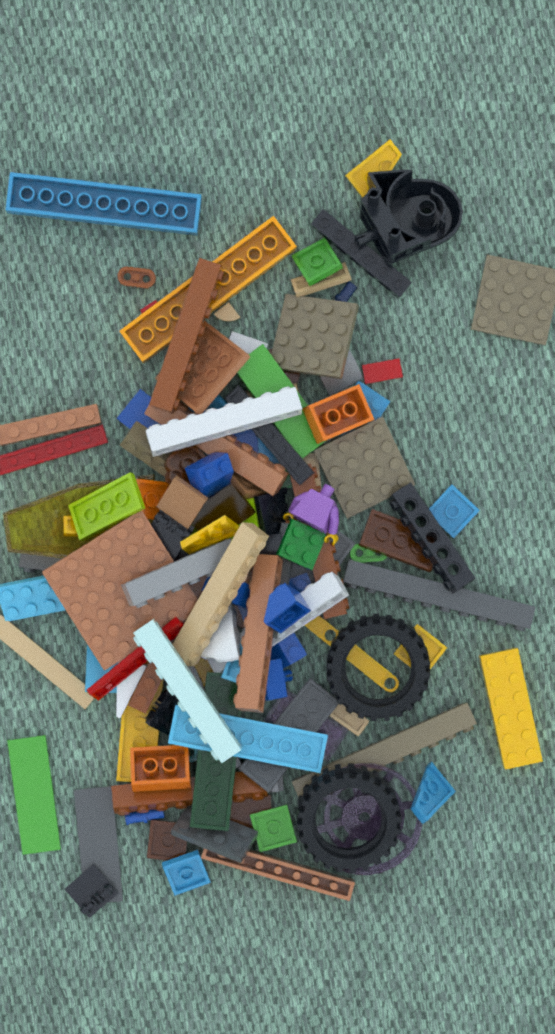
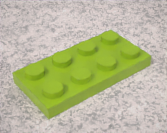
M131 472L68 505L78 538L81 541L145 509L135 475Z

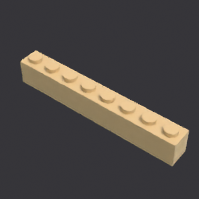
M241 523L172 644L187 666H195L200 661V655L209 645L210 638L218 629L221 619L228 612L229 605L237 596L241 584L247 579L249 570L256 563V558L266 545L269 536L253 523Z

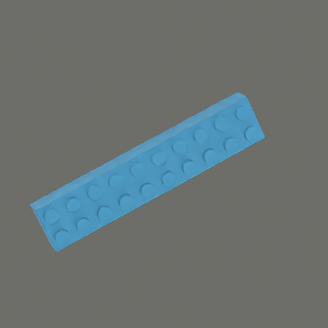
M10 172L5 210L8 214L198 236L202 195Z

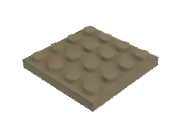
M486 255L471 330L546 346L555 305V269Z
M286 294L271 353L272 357L283 371L342 379L359 305L357 303L305 296L297 298L296 295Z
M383 416L313 450L330 486L335 489L334 494L347 519L388 499L394 492L410 482L413 486L415 485Z

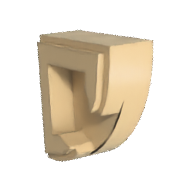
M229 302L214 313L218 319L226 322L236 321L241 318Z

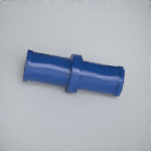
M156 809L149 810L147 813H138L136 811L125 815L126 825L138 822L148 823L149 820L165 818L164 811H157Z

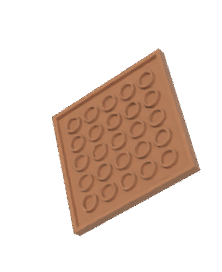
M143 511L126 518L42 571L104 671L130 655L139 647L133 639L135 636L133 634L134 631L155 618L161 628L175 617L184 621L188 618L198 601L188 583L182 585L183 589L174 593L171 590L164 593L165 597L155 601L154 598L147 600V605L137 608L136 605L129 606L121 584L174 562Z

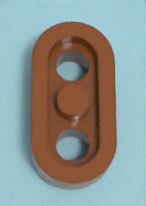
M126 266L121 268L117 275L119 282L127 287L148 289L153 287L156 282L154 272L145 268ZM129 273L131 275L130 280H125L124 275ZM149 276L150 281L147 283L144 282L143 277Z

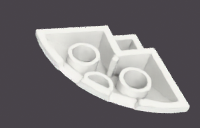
M232 604L229 605L228 612L223 616L218 629L210 638L209 645L200 655L201 658L205 660L208 657L215 658L217 662L239 660L240 638L237 628L236 611Z

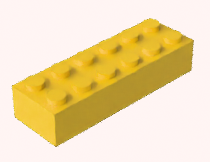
M515 647L479 655L503 768L506 770L543 762L518 648Z

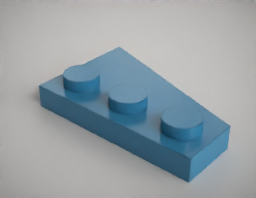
M433 762L426 766L410 808L422 824L427 822L456 792Z

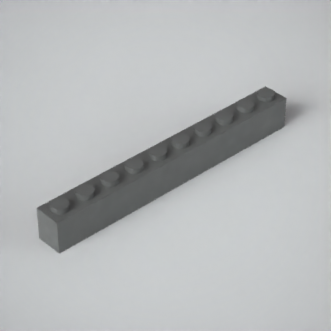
M348 560L343 582L347 583L346 587L357 589L358 586L365 587V592L376 594V591L384 592L383 596L394 599L395 595L403 597L402 601L413 603L414 600L421 601V606L432 608V605L440 606L439 610L449 613L451 609L456 610L458 615L468 618L470 614L476 615V620L488 622V619L496 620V625L506 627L507 623L514 625L513 629L524 632L525 628H531L536 608L535 606L464 588L452 594L451 591L444 587L443 583L353 560Z

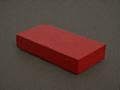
M400 358L362 365L365 384L403 378Z

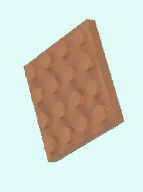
M206 321L203 324L206 326L203 337L199 336L197 344H199L198 352L191 359V362H193L190 374H186L184 379L187 381L184 392L180 391L178 397L198 415L207 409L250 358L245 351Z

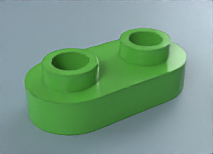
M355 544L350 551L351 559L361 563L379 562L387 558V556L382 554L377 556L374 551L361 547L359 544ZM357 550H362L363 555L361 557L356 556Z

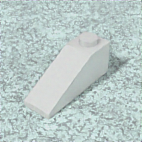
M143 664L117 685L116 717L121 718L147 665Z

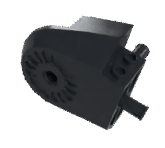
M412 170L368 172L367 183L369 190L368 194L361 198L359 215L367 231L354 236L358 247L373 241L381 257L390 264H393L447 242L455 236L461 227L463 215L461 201L456 193L446 184L431 179H412Z

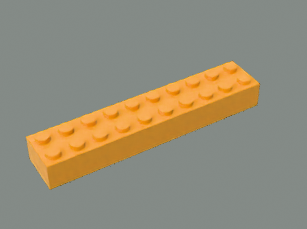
M274 216L212 261L222 265L224 276L222 281L217 283L216 289H218L215 301L211 300L209 306L212 308L211 313L297 249L295 243ZM192 277L119 331L143 364L170 344Z

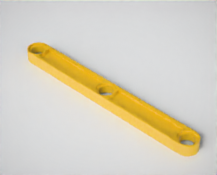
M317 616L304 625L330 647L332 641L326 640V631L333 630L336 637L339 632L321 616ZM356 644L352 647L346 660L385 691L393 692L398 688L399 681L392 673ZM387 678L395 680L394 688L388 689L385 687V680Z

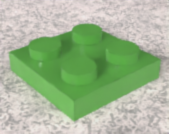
M325 237L291 255L309 287L343 269L341 262Z
M287 804L250 814L253 829L258 831L256 840L260 852L297 842Z

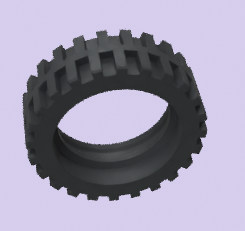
M378 613L373 614L371 617L361 616L355 622L354 620L350 621L348 626L344 629L342 628L338 632L337 637L333 639L327 655V682H329L330 691L336 696L337 702L346 707L347 712L358 714V718L368 717L371 718V721L376 722L377 718H384V721H389L392 716L399 718L403 716L404 711L408 710L410 712L414 708V704L417 701H421L424 690H427L430 678V660L427 647L421 635L416 633L414 627L408 626L400 618L399 620L392 618V615L379 616ZM375 635L390 637L399 642L409 655L411 661L410 677L404 688L391 697L385 699L368 698L358 693L349 683L345 669L347 656L352 647L366 637Z
M348 763L347 768H341V765L337 764L334 770L323 769L321 776L318 777L315 774L311 778L312 783L304 786L303 795H299L298 808H296L297 830L300 842L304 844V850L307 854H312L313 860L316 863L319 861L323 862L326 869H330L331 866L336 867V872L342 873L343 869H349L350 873H356L355 869L361 867L363 871L369 870L368 865L371 863L377 866L381 863L380 858L383 855L387 858L391 854L390 848L391 846L396 847L398 843L397 835L401 834L400 822H402V816L394 789L389 786V782L385 778H380L377 771L373 770V772H370L367 766L361 765V768H355L354 763ZM344 788H356L368 792L377 801L381 810V825L377 834L368 842L350 848L338 847L328 843L320 835L316 826V812L321 801L330 793Z

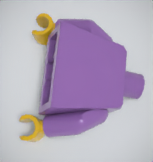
M324 484L320 493L310 489L308 492L296 496L290 505L289 513L284 514L283 519L286 520L290 516L291 519L299 520L324 534L328 532L329 535L324 539L325 543H328L329 537H331L333 545L338 542L339 509L335 501L330 499L335 489Z

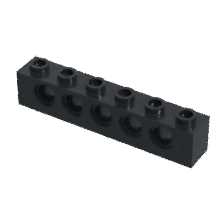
M324 209L311 223V227L325 237L326 240L396 298L399 299L412 284L409 279L368 245L364 244L358 247V243H356L354 238L355 235Z
M410 482L394 492L389 497L391 508L398 512L403 526L408 527L413 541L420 545L424 557L431 561L434 572L443 579L444 587L454 594L470 584L475 579V576L412 483ZM405 504H410L413 511H408L405 508ZM415 520H421L424 526H417ZM426 536H432L434 543L428 542ZM437 552L444 553L445 559L439 558ZM448 567L453 568L456 575H451L448 572Z

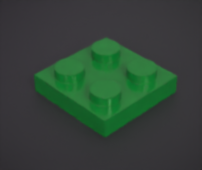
M290 519L276 555L308 570H313L327 534L294 519Z

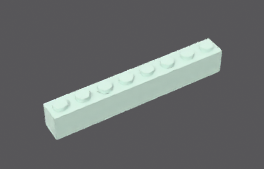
M155 618L134 631L133 634L135 636L133 639L139 647L142 646L146 651L144 655L149 663L153 662L155 664L157 675L161 680L165 679L168 684L166 688L172 696L176 695L179 700L177 704L180 709L189 714V722L194 728L197 727L201 732L199 736L204 744L208 743L212 748L210 752L216 761L220 760L223 763L241 751L242 746Z

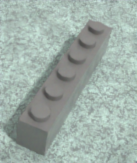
M231 539L223 540L121 584L129 606L136 605L137 608L147 605V600L154 598V601L165 597L164 593L171 590L174 593L183 589L182 585L185 583L192 585L199 582V577L212 576L231 543Z

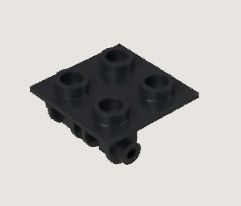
M159 510L151 523V526L173 560H175L182 549L180 542L188 538L195 528L192 525L189 529L185 528L162 510Z
M165 689L157 699L161 704L155 701V704L159 706L158 709L152 706V709L155 711L150 710L149 714L145 717L147 719L145 722L149 726L169 735L175 705H178L177 702L179 700Z
M94 864L65 888V891L81 908L80 911L89 918L118 894L117 890Z

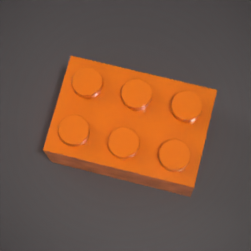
M359 384L302 408L317 444L374 420Z
M168 745L130 748L131 786L133 792L191 788L189 747Z

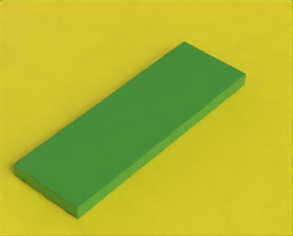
M261 344L248 354L250 358L236 373L254 399L261 397L262 394L267 392L276 393L284 387H294L264 344ZM297 391L302 408L308 406ZM303 410L301 415L273 422L274 426L302 458L324 443H316Z
M46 735L7 740L22 854L61 850Z

